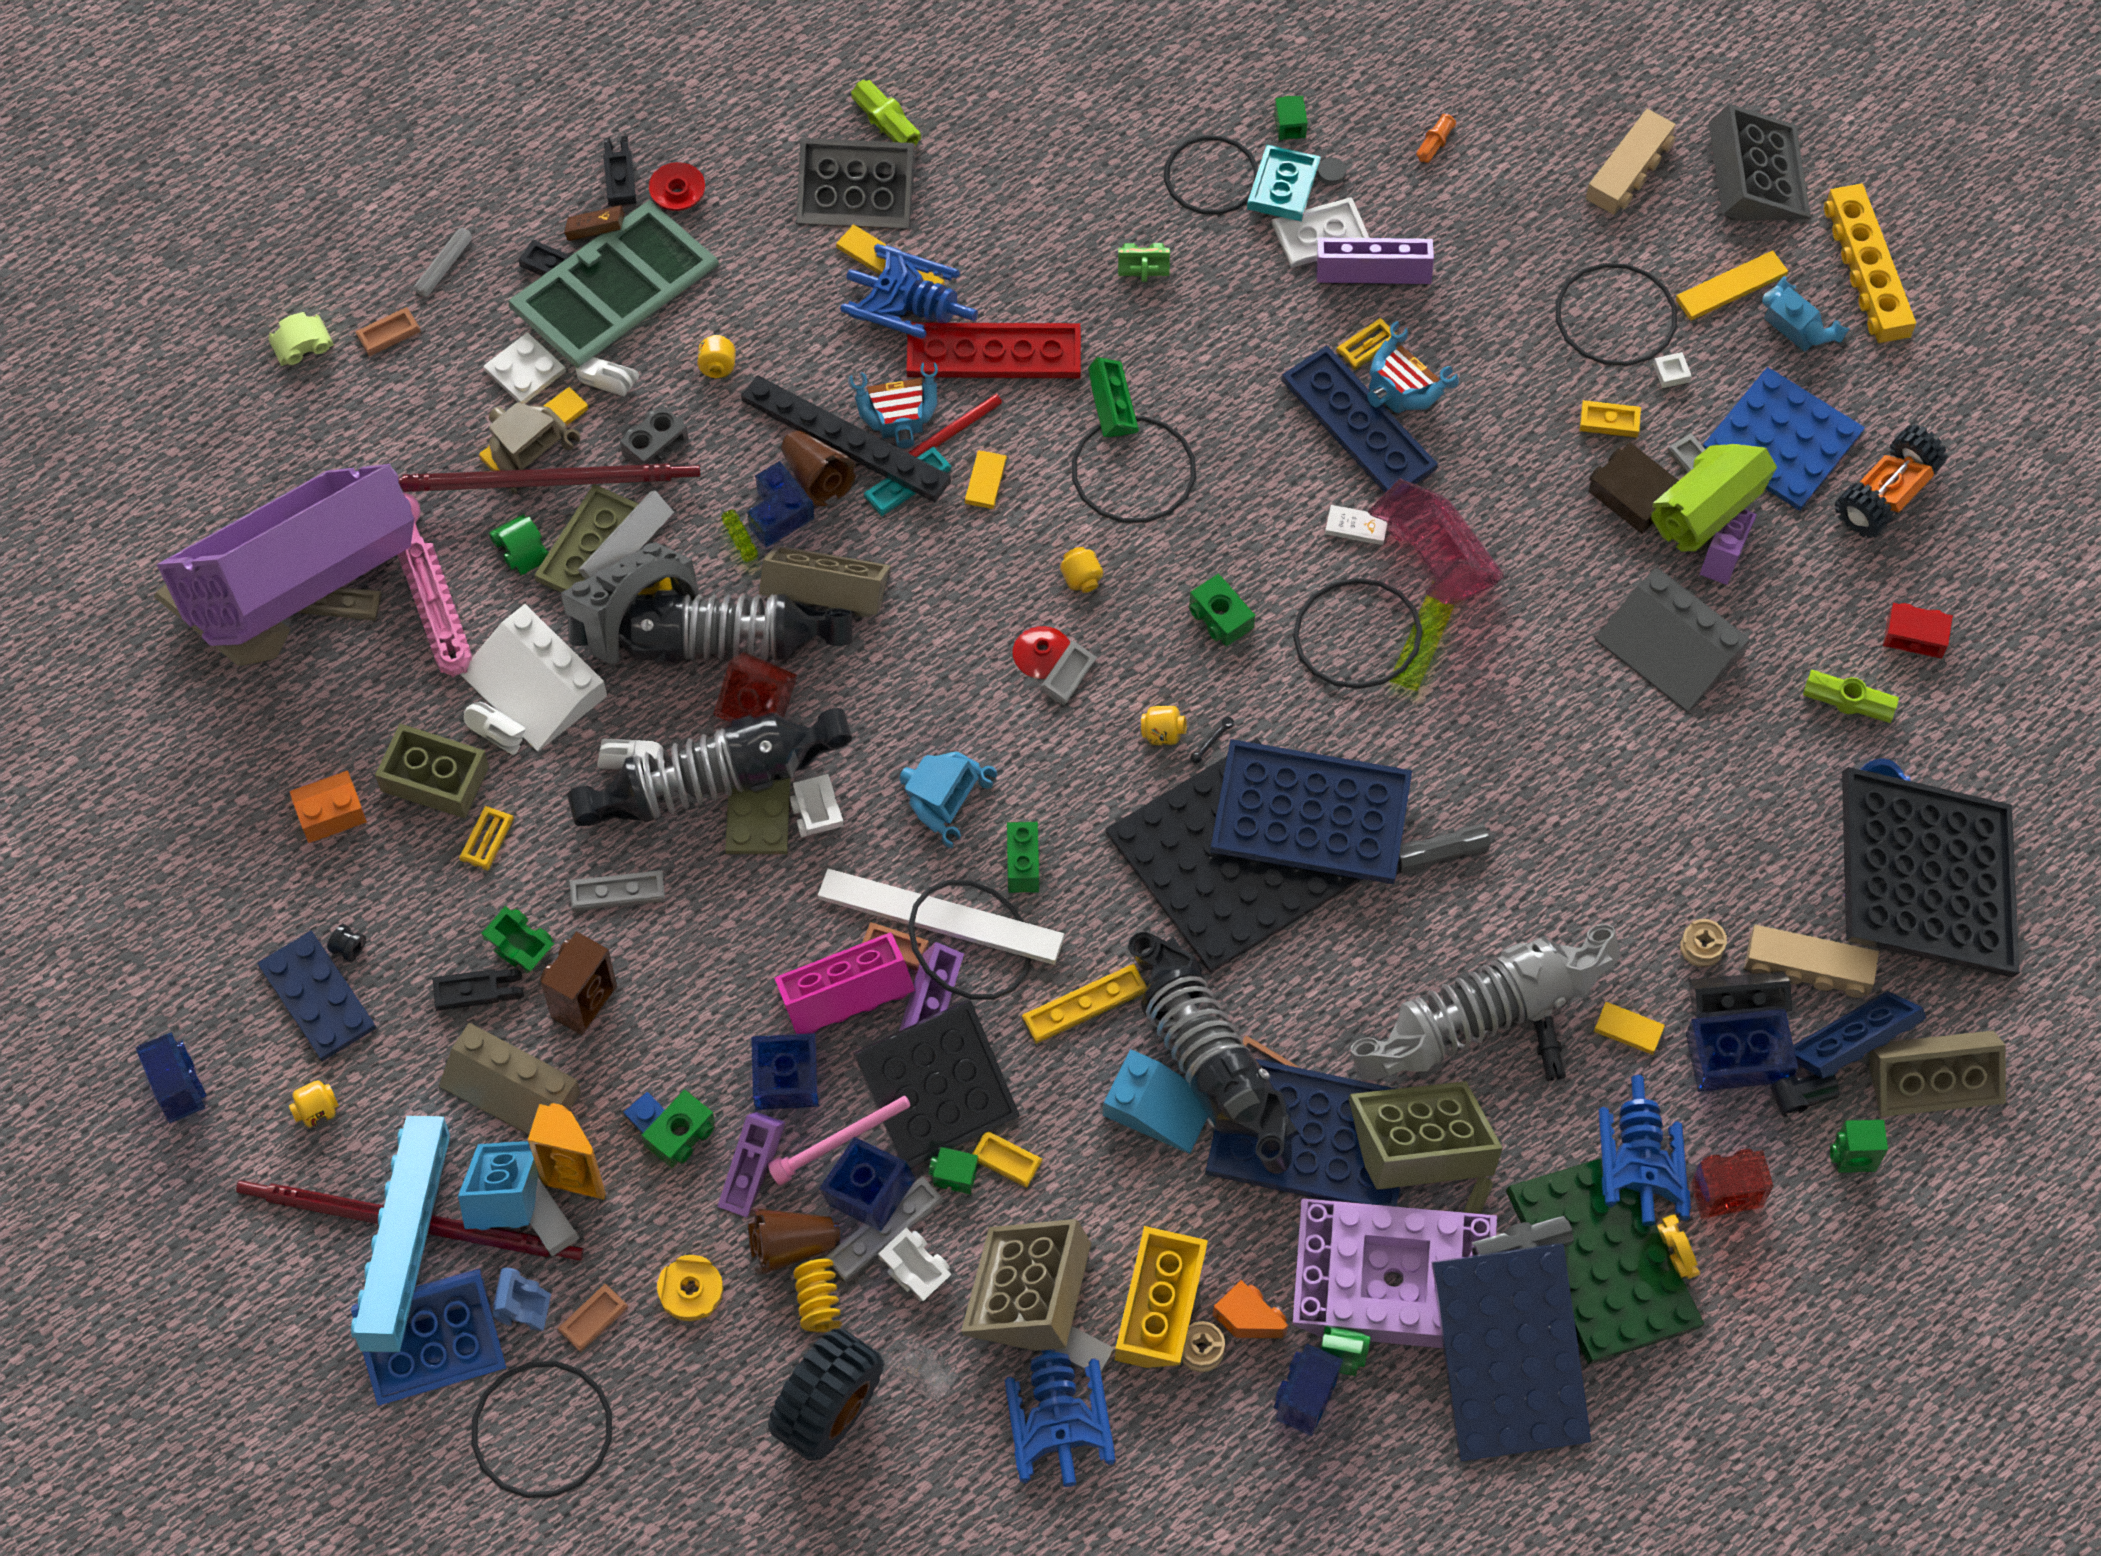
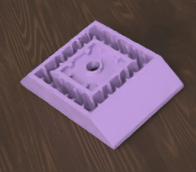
M1302 1199L1292 1325L1320 1337H1323L1325 1326L1364 1333V1335L1371 1336L1370 1341L1443 1348L1431 1262L1472 1256V1242L1496 1236L1497 1215ZM1389 1272H1397L1401 1275L1403 1282L1399 1286L1392 1287L1385 1282L1384 1276Z

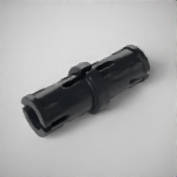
M1545 1017V1028L1542 1019L1533 1021L1539 1043L1537 1053L1542 1056L1546 1081L1554 1080L1553 1076H1555L1553 1068H1555L1557 1080L1564 1079L1566 1073L1564 1072L1560 1055L1562 1045L1556 1038L1553 1017Z

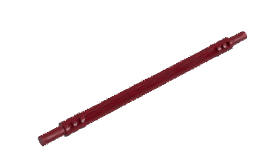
M670 463L403 474L399 478L398 483L403 492L661 482L671 481V478L701 477L700 465L671 466Z
M239 1180L236 1187L237 1193L266 1198V1201L269 1203L378 1224L380 1208H384V1205L274 1183L267 1186ZM435 1215L431 1216L427 1234L547 1258L551 1255L537 1235L496 1227L487 1230H479L477 1228L465 1229L464 1222L461 1220ZM569 1245L554 1256L581 1261L584 1248Z

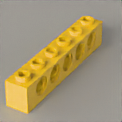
M1863 183L1830 189L1827 201L1824 202V213L1833 222L1832 233L1834 240L1841 243V258L1843 263L1848 264L1850 267L1852 287H1857L1859 291L1860 309L1867 312L1869 333L1871 335L1875 334L1878 343L1910 338L1916 326V321Z

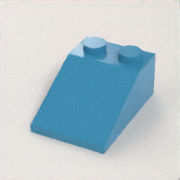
M1131 1049L1103 1103L1104 1117L1188 1154L1191 1153L1208 1118L1185 1078L1159 1061Z
M528 1141L477 1145L458 1194L465 1229L477 1228L479 1230H487L492 1227L519 1228L529 1225L535 1207L538 1170Z

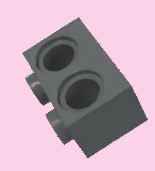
M662 405L656 411L649 412L643 422L634 429H629L620 440L622 455L634 465L660 464L689 440L687 426Z

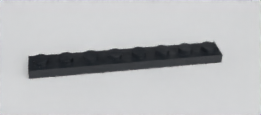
M759 375L754 378L741 394L743 402L797 431H802L849 456L852 460L934 503L951 483V475Z

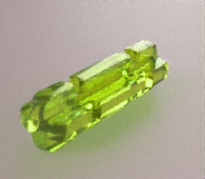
M733 509L724 512L721 516L722 522L728 528V533L736 548L740 550L743 561L750 562L756 559L758 551L754 543L751 542V538L743 523L739 520L740 517Z

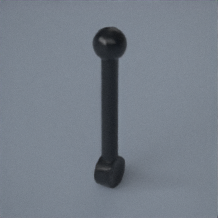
M1231 717L1223 718L1222 726L1198 752L1191 754L1190 759L1192 763H1200L1202 755L1226 729L1233 727L1234 720Z

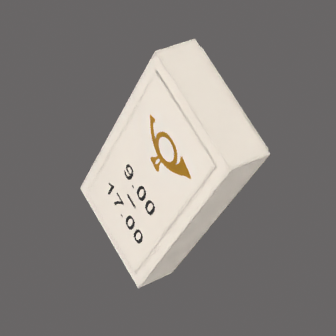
M1331 505L1325 534L1383 545L1389 516Z

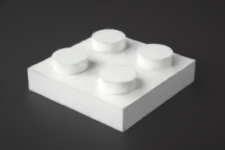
M528 332L483 366L484 371L517 402L524 404L566 372L565 367Z

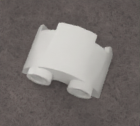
M828 774L793 783L795 795L790 796L793 813H800L801 819L797 820L801 838L844 826Z
M906 1227L878 1253L879 1260L884 1261L890 1267L887 1272L907 1292L911 1289L919 1301H924L951 1275L948 1271L950 1267L940 1255L936 1254L932 1257L924 1249L927 1245L925 1239L916 1231L911 1233Z

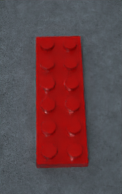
M911 322L912 325L916 323L924 325L927 335L921 339L907 334V377L925 378L920 370L923 362L924 373L927 375L933 374L935 362L938 372L934 378H1081V323Z

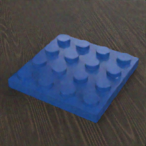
M1767 367L1703 444V447L1706 450L1709 446L1739 444L1767 448L1777 469L1765 489L1801 511L1862 435L1865 427Z

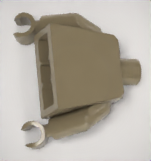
M518 402L507 411L501 407H495L489 414V420L492 422L489 426L492 435L489 444L492 459L499 470L525 469L556 443L561 436L563 437L561 445L567 450H573L574 448L567 438L570 437L574 438L577 442L580 441V433L575 429L567 430L565 428L566 423L549 407L528 406ZM509 488L510 492L517 494L515 488Z

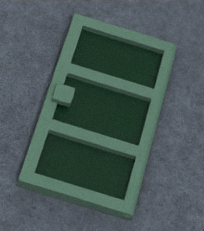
M648 200L623 218L620 230L599 235L509 299V308L570 363L579 368L719 266V261L651 200Z

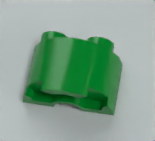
M525 514L489 532V537L496 548L501 546L505 549L506 553L503 554V557L510 570L516 568L520 575L540 566L549 553L540 540L542 536L529 516L525 517Z
M505 906L481 933L485 941H489L496 946L494 952L513 967L519 964L528 974L554 945L551 942L553 939L541 928L534 931L526 925L528 919L522 912L517 909L512 911Z
M1325 1326L1317 1369L1356 1377L1358 1367H1365L1371 1336L1364 1335L1361 1332Z

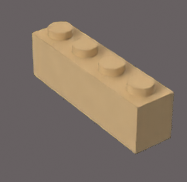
M1646 109L1589 183L1586 200L1614 215L1620 207L1625 209L1632 199V191L1635 188L1640 190L1645 183L1648 170L1654 171L1662 158L1660 154L1663 150L1668 152L1672 148L1676 137L1673 136L1676 124Z
M1754 925L1749 938L1744 969L1750 970L1752 974L1784 971L1791 984L1806 982L1814 984V987L1818 990L1829 991L1838 989L1845 991V994L1850 997L1859 998L1864 995L1869 996L1874 986L1879 951Z

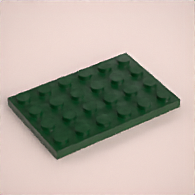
M1602 1158L1513 1184L1506 1190L1520 1223L1529 1222L1531 1225L1564 1216L1571 1225L1574 1242L1572 1245L1564 1247L1577 1342L1588 1365L1689 1333L1704 1325L1702 1317L1683 1279L1671 1261L1670 1252L1662 1241L1656 1224L1653 1226L1642 1225L1640 1192L1623 1188L1619 1190V1202H1616L1613 1207L1605 1205V1195L1603 1196Z

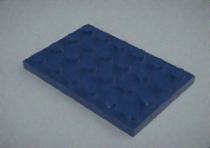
M1230 739L1210 853L1394 884L1412 770Z
M1256 1059L1261 1068L1269 1073V1081L1275 1090L1281 1092L1287 1101L1291 1112V1121L1299 1132L1298 1135L1291 1139V1164L1282 1173H1271L1264 1167L1257 1156L1256 1145L1258 1138L1244 1134H1222L1215 1128L1205 1175L1326 1201L1397 1207L1400 1187L1376 1190L1365 1168L1349 1103L1350 1094L1397 1088ZM1280 1150L1272 1151L1268 1158L1275 1157Z
M1557 1243L1432 1261L1459 1460L1467 1461L1590 1443L1591 1434L1564 1244Z

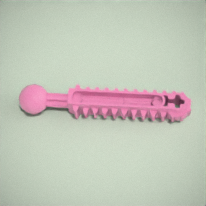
M403 492L411 505L414 526L411 547L399 553L398 558L410 585L409 587L417 605L416 607L425 633L428 634L429 644H432L430 647L433 654H435L436 664H438L441 673L455 677L461 673H467V668L472 660L471 651L467 644L466 636L463 634L464 631L458 614H456L457 611L445 577L442 575L443 572L433 543H424L423 538L420 537L416 525L421 512L420 504L413 495ZM454 650L456 658L451 659L448 651Z

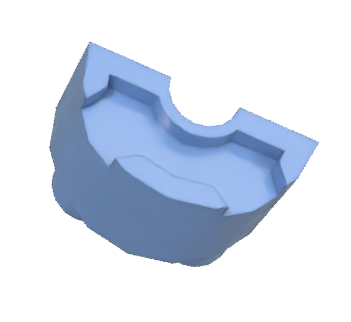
M502 1268L492 1316L497 1321L508 1326L512 1325V1321L527 1324L531 1330L544 1331L551 1294L539 1287L540 1284L538 1282L522 1277L518 1270Z

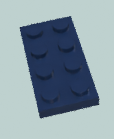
M312 930L257 963L322 1062L376 1029V1025Z
M1887 990L1790 1046L1785 1051L1791 1062L1821 1078L1829 1077L1836 1074L1840 1068L1862 1059L1871 1050L1888 1044L1890 1039L1902 1032L1912 1030L1916 1024L1926 1019L1923 1007Z

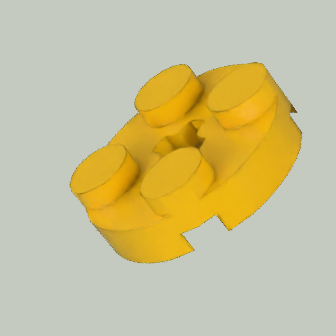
M1672 1214L1663 1218L1662 1224L1657 1225V1229L1664 1244L1666 1243L1668 1248L1672 1247L1674 1254L1669 1256L1680 1277L1686 1276L1687 1279H1691L1700 1275V1271L1695 1267L1698 1264L1684 1231L1680 1232L1677 1223L1679 1221L1676 1215Z
M684 1255L677 1258L675 1262L671 1263L668 1267L666 1266L661 1271L657 1282V1292L659 1300L667 1313L679 1320L696 1321L710 1316L720 1304L723 1296V1282L719 1271L707 1258L698 1255ZM689 1281H695V1287L699 1288L692 1295H686V1291L681 1290L682 1286L689 1284Z

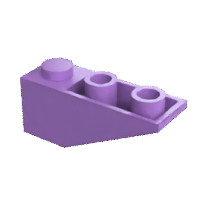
M1745 508L1714 535L1699 575L1728 585L1757 514Z

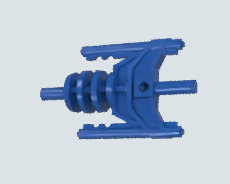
M877 244L874 246L876 256L886 260V267L879 278L853 269H849L847 273V280L873 288L871 294L857 304L849 301L848 304L844 303L840 306L841 312L848 314L850 317L862 321L867 320L921 339L927 335L924 325L918 323L912 325L911 321L906 320L903 322L901 318L896 316L904 315L907 310H913L915 316L919 318L925 317L928 321L937 320L938 323H948L953 315L972 321L977 319L978 310L957 304L956 291L951 288L946 289L940 283L934 284L933 281H923L922 275L917 271L933 272L934 276L942 275L943 279L951 281L952 278L957 279L960 276L958 269L902 252L901 249L892 246Z
M1634 1075L1631 1077L1633 1100L1625 1102L1620 1109V1116L1622 1118L1619 1120V1126L1622 1131L1621 1139L1623 1144L1619 1146L1617 1153L1615 1140L1612 1138V1135L1615 1134L1614 1129L1611 1127V1124L1614 1123L1613 1114H1609V1109L1606 1107H1601L1598 1110L1603 1167L1602 1190L1603 1196L1605 1195V1205L1613 1207L1616 1202L1620 1201L1619 1190L1628 1188L1640 1191L1643 1226L1655 1225L1653 1194H1659L1674 1203L1675 1214H1679L1682 1221H1688L1690 1219L1691 1201L1690 1191L1687 1186L1682 1123L1676 1121L1672 1126L1668 1127L1669 1136L1672 1138L1669 1144L1673 1149L1670 1159L1667 1151L1661 1150L1660 1142L1663 1140V1130L1661 1128L1663 1124L1662 1117L1659 1115V1105L1653 1100L1645 1099L1644 1077Z
M1055 1349L1042 1350V1355L1035 1357L1031 1361L1030 1370L1034 1372L1031 1375V1385L1036 1387L1033 1390L1034 1398L1040 1401L1038 1407L1031 1409L1027 1424L1024 1409L1020 1408L1023 1403L1022 1397L1018 1396L1021 1392L1020 1382H1015V1378L1007 1377L1004 1380L1020 1482L1025 1484L1031 1480L1030 1476L1034 1475L1033 1463L1046 1453L1058 1451L1063 1486H1075L1077 1483L1071 1448L1082 1445L1098 1448L1100 1460H1105L1106 1464L1113 1465L1116 1462L1100 1364L1096 1358L1091 1359L1088 1362L1089 1366L1085 1367L1086 1376L1090 1378L1089 1383H1087L1088 1388L1092 1390V1393L1089 1395L1092 1412L1081 1398L1075 1399L1072 1397L1076 1393V1384L1072 1382L1075 1379L1074 1370L1069 1367L1071 1360L1067 1354L1055 1352Z

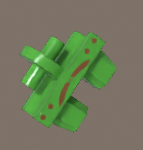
M1124 243L1122 248H1118V276H1141V282H1147V276H1169L1170 248H1165L1163 243H1153L1149 248H1138L1135 243Z

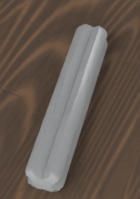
M461 227L455 232L414 285L417 294L423 297L429 296L472 240L470 231Z

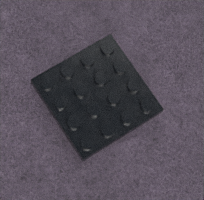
M969 999L853 1052L877 1110L903 1096L907 1097L910 1102L908 1109L883 1122L904 1170L939 1155L940 1147L952 1149L1020 1117L974 1006Z

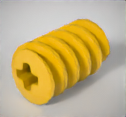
M830 1259L808 1261L799 1265L793 1271L794 1278L797 1280L795 1288L799 1292L797 1295V1302L800 1304L798 1311L799 1315L803 1317L800 1325L805 1331L821 1333L831 1331L832 1329H839L842 1326L841 1321L832 1320V1318L839 1316L841 1313L840 1309L830 1308V1306L839 1302L837 1296H829V1293L837 1290L836 1284L827 1283V1281L835 1278L834 1272L825 1271V1269L834 1265Z

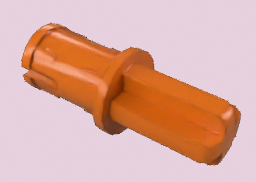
M1442 114L1433 129L1426 132V139L1416 152L1420 162L1429 163L1438 149L1445 146L1447 136L1456 125V120L1451 115Z

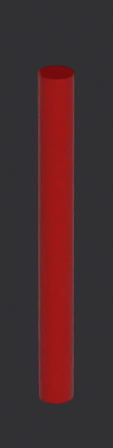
M994 394L907 453L917 458L933 446L935 448L1002 404L1001 398Z

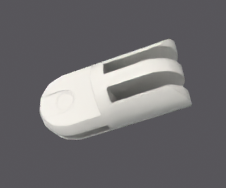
M592 357L579 368H576L577 377L580 382L623 397L639 379V374L636 370Z
M475 702L464 711V721L471 730L512 755L518 752L519 744L522 742L523 733L526 729L525 727L483 702Z
M602 739L597 766L601 769L621 770L626 757L638 755L643 761L645 752L650 753L658 765L657 752L660 747H663L653 741ZM649 763L650 771H653L651 764Z

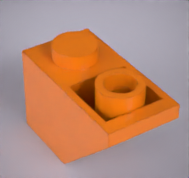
M1242 1280L1213 1307V1316L1235 1338H1283L1287 1334L1288 1324L1286 1323L1287 1318L1276 1307L1271 1309L1263 1301L1264 1297L1261 1292L1251 1284L1247 1286Z

